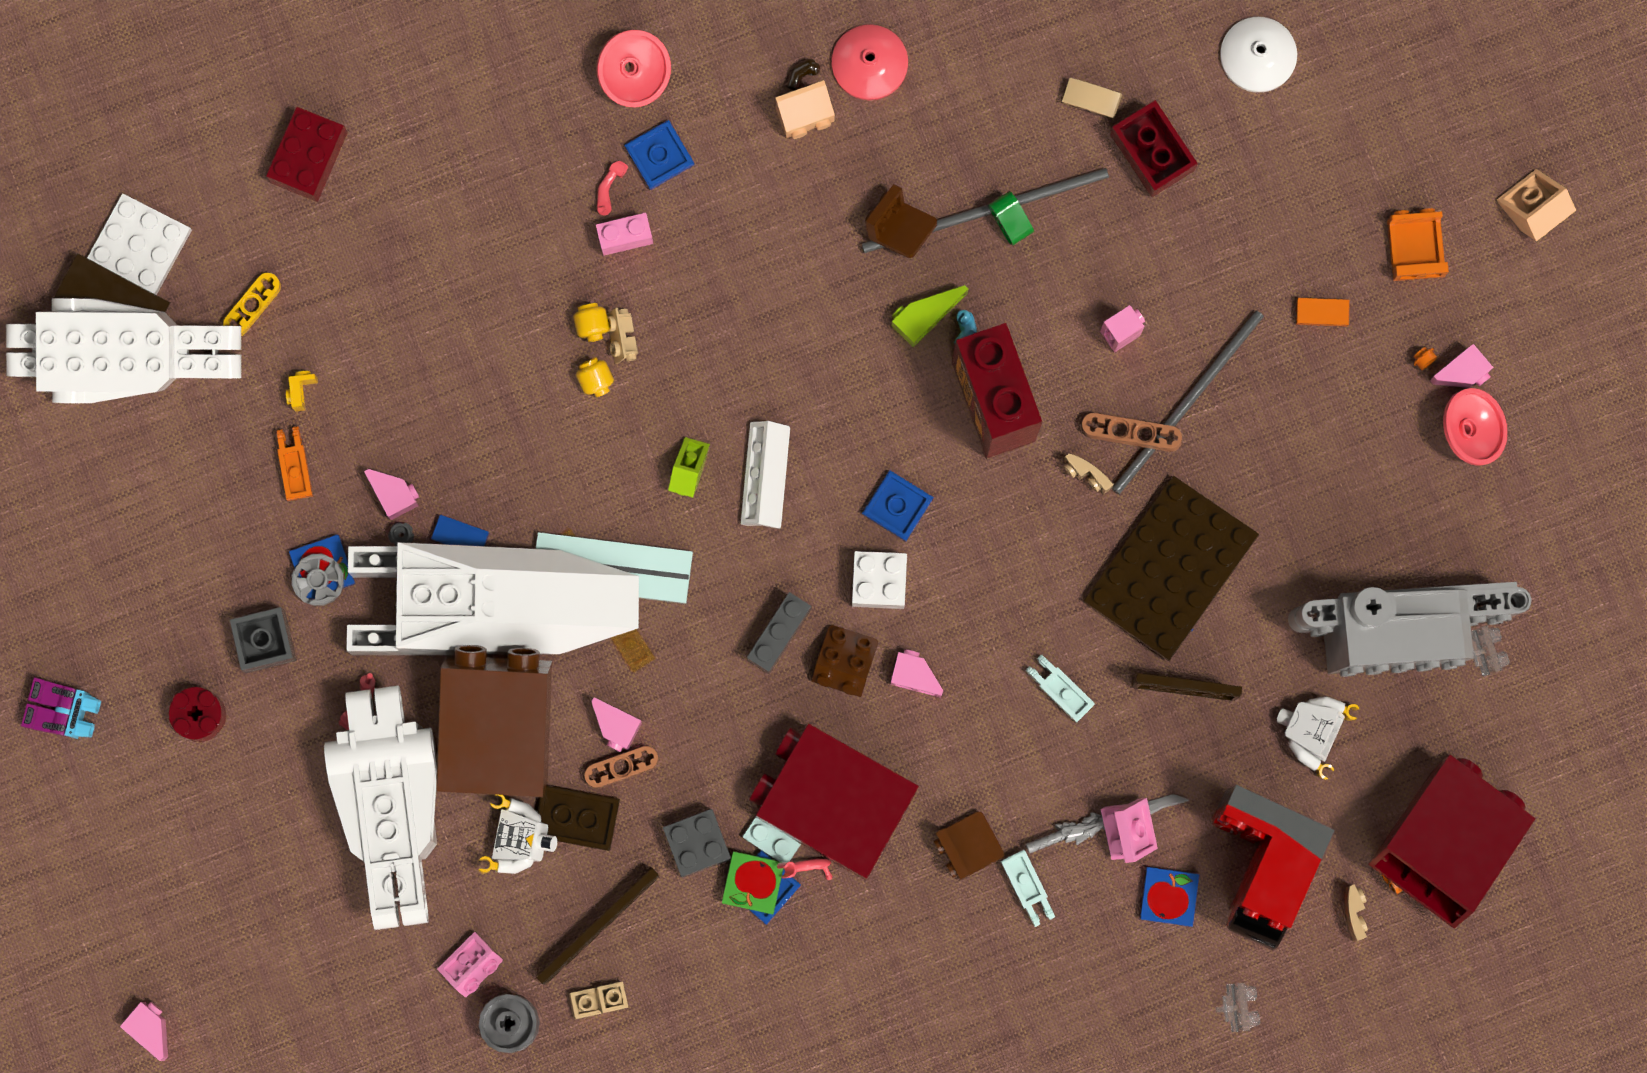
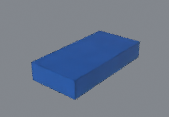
M440 515L431 539L445 545L485 547L489 532Z

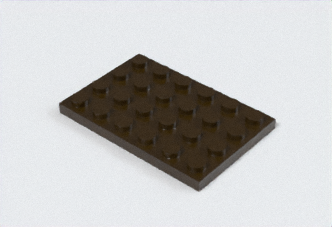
M1173 475L1087 595L1084 603L1170 662L1259 537V533Z

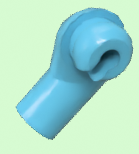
M967 310L959 311L956 318L961 333L956 340L977 332L972 313Z

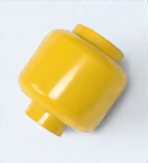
M598 303L580 306L573 315L577 335L580 338H587L588 342L602 340V334L607 333L610 329L606 310L598 306Z
M595 357L578 366L579 370L576 373V378L584 394H595L597 398L610 391L608 387L614 382V377L606 361L598 360Z

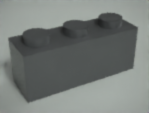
M789 592L751 650L747 661L770 675L812 610V606Z

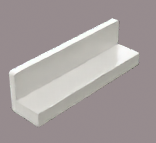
M770 421L750 422L741 525H763L781 528L790 436L789 426Z

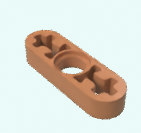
M644 746L592 764L585 771V780L591 787L601 788L644 773L656 767L658 754L653 748ZM644 751H647L648 755H654V758L650 760V765L646 766L644 762L638 763L636 765L639 769L634 771V765L629 756L634 755V759L637 760L643 757L642 753ZM618 760H625L629 763V770L624 775H619L614 770V765ZM610 763V772L614 776L613 779L609 780V775L607 774L601 777L600 783L590 780V776L593 775L592 770L606 771L607 769L604 765Z

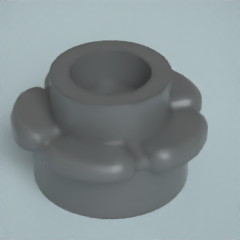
M395 523L388 534L390 542L394 543L395 546H398V542L412 543L414 540L413 528L408 523ZM404 533V536L399 537V534Z

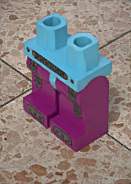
M34 677L28 701L54 707L55 710L27 704L21 727L75 739L79 737L91 738L95 724L85 722L83 719L86 711L98 714L101 700L90 696V693Z

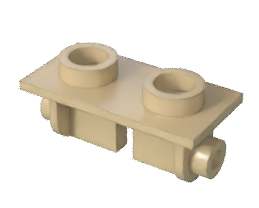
M615 308L607 313L610 326L608 332L611 339V356L614 357L615 364L620 363L624 359L626 361L636 360V355H638L635 336L626 337L625 334L634 332L631 313H628V309L618 310V308Z

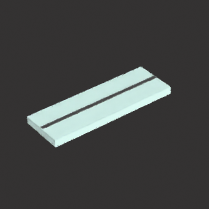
M538 532L536 549L562 550L639 576V598L682 604L687 603L693 552Z

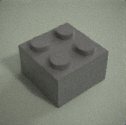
M279 607L230 619L241 671L244 673L297 661L286 611L283 608Z
M713 809L663 827L682 878L731 860Z

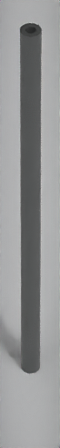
M1257 310L1253 313L1163 425L1174 427L1263 319V314ZM1160 430L1157 431L1155 443H1159V438H1166L1160 436ZM1144 448L1111 489L1120 495L1156 449Z

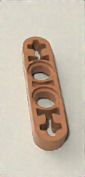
M1090 413L1082 421L1084 434L1092 439L1168 452L1178 450L1182 444V434L1174 426L1099 413ZM1093 420H1097L1099 426L1106 427L1105 422L1107 421L1109 422L1108 434H1104V428H1096L1095 432H1092L1087 424H1092ZM1116 424H1123L1127 428L1126 433L1121 437L1115 436L1112 433V428ZM1143 428L1150 429L1152 437L1147 441L1140 440L1137 436L1139 430ZM1156 430H1160V436L1168 437L1169 433H1173L1174 438L1178 440L1173 441L1172 445H1168L1166 439L1159 438V443H1155L1157 438Z

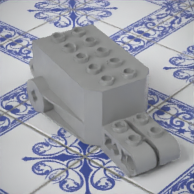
M1517 582L1382 590L1370 587L1359 592L1341 593L1338 599L1307 602L1290 612L1288 623L1292 630L1296 632H1310L1311 637L1324 636L1328 674L1340 673V677H1348L1366 672V675H1376L1391 670V673H1403L1415 668L1417 672L1430 671L1432 668H1439L1440 666L1442 670H1449L1465 666V661L1474 659L1471 626L1487 622L1488 625L1502 624L1503 621H1510L1512 616L1529 609L1531 596L1526 589L1517 587ZM1478 603H1479L1480 605H1484V606H1482V607L1477 608V604H1478ZM1314 613H1317V618L1313 619L1312 617H1309Z

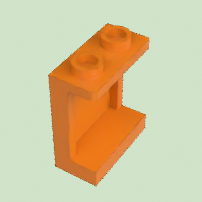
M1433 208L1422 209L1419 213L1410 214L1408 210L1394 212V215H1391L1387 220L1393 281L1440 278L1447 275L1449 272L1448 262H1445L1441 230L1442 212H1435Z

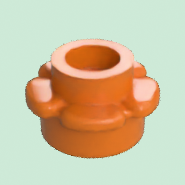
M1424 347L1413 356L1415 358L1414 366L1424 370L1437 359L1433 352L1434 348L1427 349Z

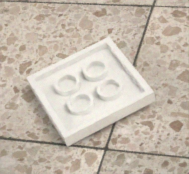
M122 193L87 258L157 295L192 229Z

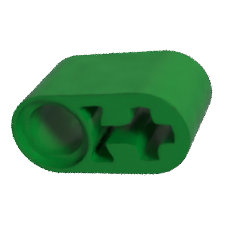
M1011 191L988 204L992 216L1010 245L1013 246L1034 233L1029 219Z

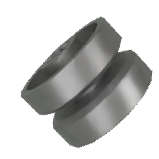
M510 994L497 996L485 1005L480 1014L479 1029L481 1037L489 1047L498 1052L514 1053L524 1050L533 1043L539 1032L540 1020L538 1012L532 1003L522 996ZM509 1018L515 1021V1026H512L511 1029H508L505 1025L506 1020Z

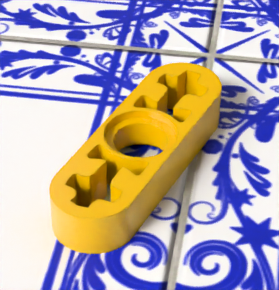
M272 273L260 275L225 317L223 326H231L230 322L232 320L238 321L241 315L237 312L241 309L246 316L250 317L248 321L243 317L239 323L242 326L241 336H243L280 292L281 283L279 279ZM265 280L267 282L274 280L272 283L274 289H267L263 293V296L266 297L265 301L258 294L254 293L256 290L260 293L264 290L265 287L262 283ZM257 299L259 301V308L254 312H248L245 309L247 300Z

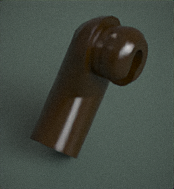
M806 59L795 65L786 87L794 91L798 90L804 76L808 74L813 76L819 73V63L815 62L814 59Z

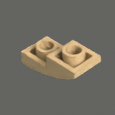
M1069 78L1062 102L1114 119L1122 94L1091 83Z
M1072 454L1065 456L1064 462L1066 464L1064 468L1072 478L1076 476L1080 481L1088 475L1090 477L1088 482L1096 492L1100 490L1103 495L1113 487L1112 482L1099 469L1086 460Z
M1355 884L1346 887L1345 913L1354 942H1357L1367 937L1365 931H1368L1363 917H1358L1356 914L1365 909L1363 903L1366 902V898L1360 887L1356 888Z
M623 982L568 994L574 1020L628 1008Z

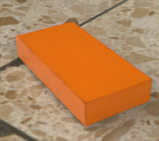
M1297 298L1296 325L1348 327L1349 300Z

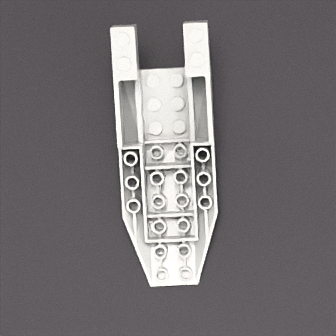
M399 542L398 546H348V573L353 578H397L396 625H347V652L351 655H455V647L462 645L485 647L487 654H508V650L513 648L536 649L540 654H562L639 628V576L562 550Z

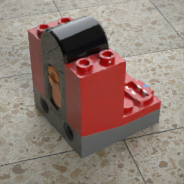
M1235 785L1224 792L1211 824L1233 835L1239 832L1241 833V839L1252 844L1259 841V845L1230 907L1232 911L1226 926L1228 930L1270 950H1275L1282 941L1287 929L1292 927L1335 830L1241 786Z

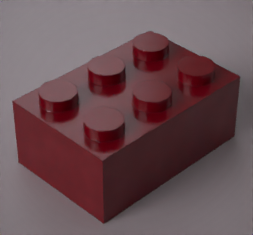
M1156 100L1119 122L1111 129V137L1151 197L1156 196L1194 172L1198 165Z
M296 107L266 175L269 182L318 202L348 134L345 126Z

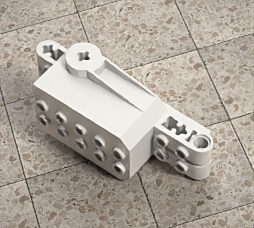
M52 298V311L36 312V324H6V348H32V352L6 353V376L36 377V391H52V403H95L165 390L176 378H241V354H218V350H241V326L177 325L165 312L91 298ZM189 349L212 350V354H189Z
M399 685L375 689L377 716L374 715L370 689L346 692L349 731L337 732V741L325 742L324 745L328 781L350 852L365 862L370 910L375 930L399 927L397 902H400V912L404 926L429 922L422 859H426L437 845L434 822L437 762L433 732L431 728L423 729L417 722L405 723ZM395 872H396V874H397V875H396V878H397V883H398V891H399L398 896H399V897H397V895H396L395 878H394V873H395Z

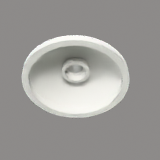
M1251 17L1238 22L1227 32L1221 45L1220 60L1225 74L1235 85L1250 92H1268L1280 87L1291 76L1297 61V48L1292 35L1282 24L1266 17ZM1259 46L1263 47L1265 53H1258L1256 48Z

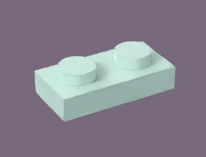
M758 818L754 819L743 835L744 839L779 862H790L801 845Z

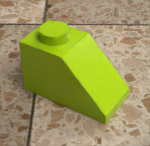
M685 437L673 466L668 491L682 496L694 497L710 444Z

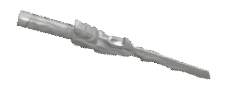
M1172 794L1148 801L1150 815L1162 808L1187 802L1189 799ZM1091 812L1090 817L1084 818L1082 823L1063 822V824H1055V828L1058 830L1056 833L1044 836L1041 839L1039 838L1034 842H1029L1026 844V848L1030 854L1065 840V843L1076 841V845H1079L1087 838H1092L1101 829L1105 830L1103 818L1101 815Z

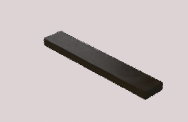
M653 868L649 870L536 977L541 984L547 985L659 879L660 875Z

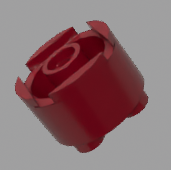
M191 687L174 696L169 708V720L175 732L182 737L195 742H205L214 738L225 725L226 709L223 702L214 693L204 688ZM196 709L203 712V715L198 716V721L192 717L193 713H196Z

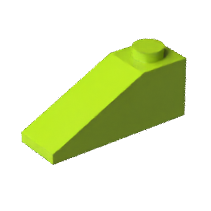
M964 285L912 302L906 308L901 306L892 315L894 320L891 326L914 347L968 294V288Z

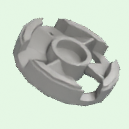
M311 554L302 558L295 571H293L292 587L295 594L304 603L312 606H325L334 602L341 594L344 587V573L341 566L333 558L324 554ZM320 560L331 563L325 572L319 569ZM301 569L309 573L307 578L298 577ZM329 581L338 582V588L335 592L327 587ZM312 589L316 590L315 600L307 598Z

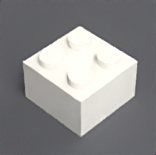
M855 551L852 607L904 609L907 554Z

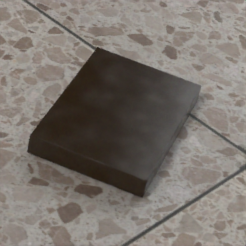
M546 786L543 797H540L537 813L541 816V822L548 825L547 835L555 836L557 842L611 851L620 799Z

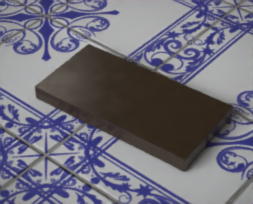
M77 253L54 298L99 299L165 313L171 303Z
M1137 673L1133 677L1132 682L1134 689L1235 701L1242 695V686Z

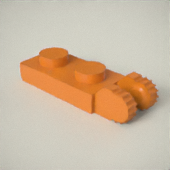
M299 426L292 428L295 442L293 447L286 448V436L283 429L276 431L279 445L277 450L287 501L313 497L304 445H302Z

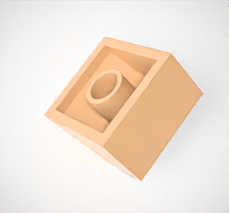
M825 81L775 98L776 112L786 138H801L807 134V131L817 128V130L826 129L831 126V122L835 121Z
M1537 169L1497 199L1499 205L1517 227L1535 241H1538L1576 211L1567 189Z

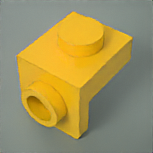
M299 371L295 373V376L289 377L290 389H286L287 404L291 405L294 411L305 410L303 385L318 383L317 376L311 374V371Z

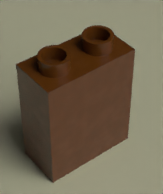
M462 645L455 647V656H446L441 666L438 792L543 797L548 783L552 661L539 660L540 652L538 650L513 648L508 650V659L487 657V649L485 647Z

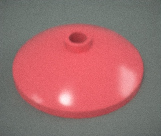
M861 25L849 30L838 40L832 54V71L837 83L846 93L862 100H878L895 92L904 81L908 69V55L903 42L895 33L879 25ZM868 54H872L875 59L867 61L865 57Z
M641 30L620 32L606 42L599 54L596 69L598 82L607 97L617 104L626 107H641L650 104L663 93L669 82L671 61L668 51L657 37ZM630 62L631 69L626 71L625 65Z
M1476 388L1461 390L1450 398L1444 410L1443 428L1446 440L1452 451L1464 462L1475 466L1486 465L1495 461L1502 454L1507 442V423L1497 401L1485 391Z

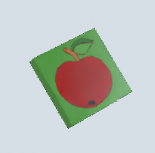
M733 852L722 904L773 915L784 869H778L777 864L782 862Z

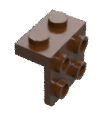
M894 184L888 192L882 194L879 204L868 213L865 219L870 240L907 258H913L938 224L935 217L906 204L902 188Z
M834 625L829 626L811 682L842 691L848 695L861 697L878 646V640Z
M976 812L935 833L937 839L933 840L940 855L945 853L949 861L946 867L952 878L957 876L959 881L1004 857V852L982 812Z

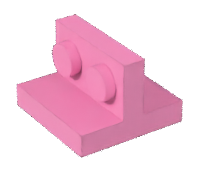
M1147 798L1136 799L1129 804L1105 806L1101 809L1111 860L1124 859L1125 863L1136 862L1158 849Z

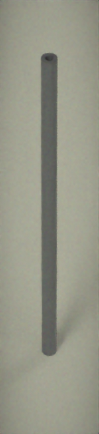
M1106 168L1015 197L1020 205L1109 178ZM984 205L939 219L933 232L990 215L991 212L988 205ZM874 241L862 243L864 253L884 248V246Z

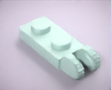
M1040 655L1037 658L1039 664L1051 674L1044 680L1030 666L1025 671L1077 723L1095 703L1058 667L1055 668L1044 656Z
M1025 850L1000 861L1023 909L1026 908L1034 927L1040 925V920L1034 912L1032 905L1039 901L1044 908L1043 911L1049 920L1055 918L1046 899L1048 896Z

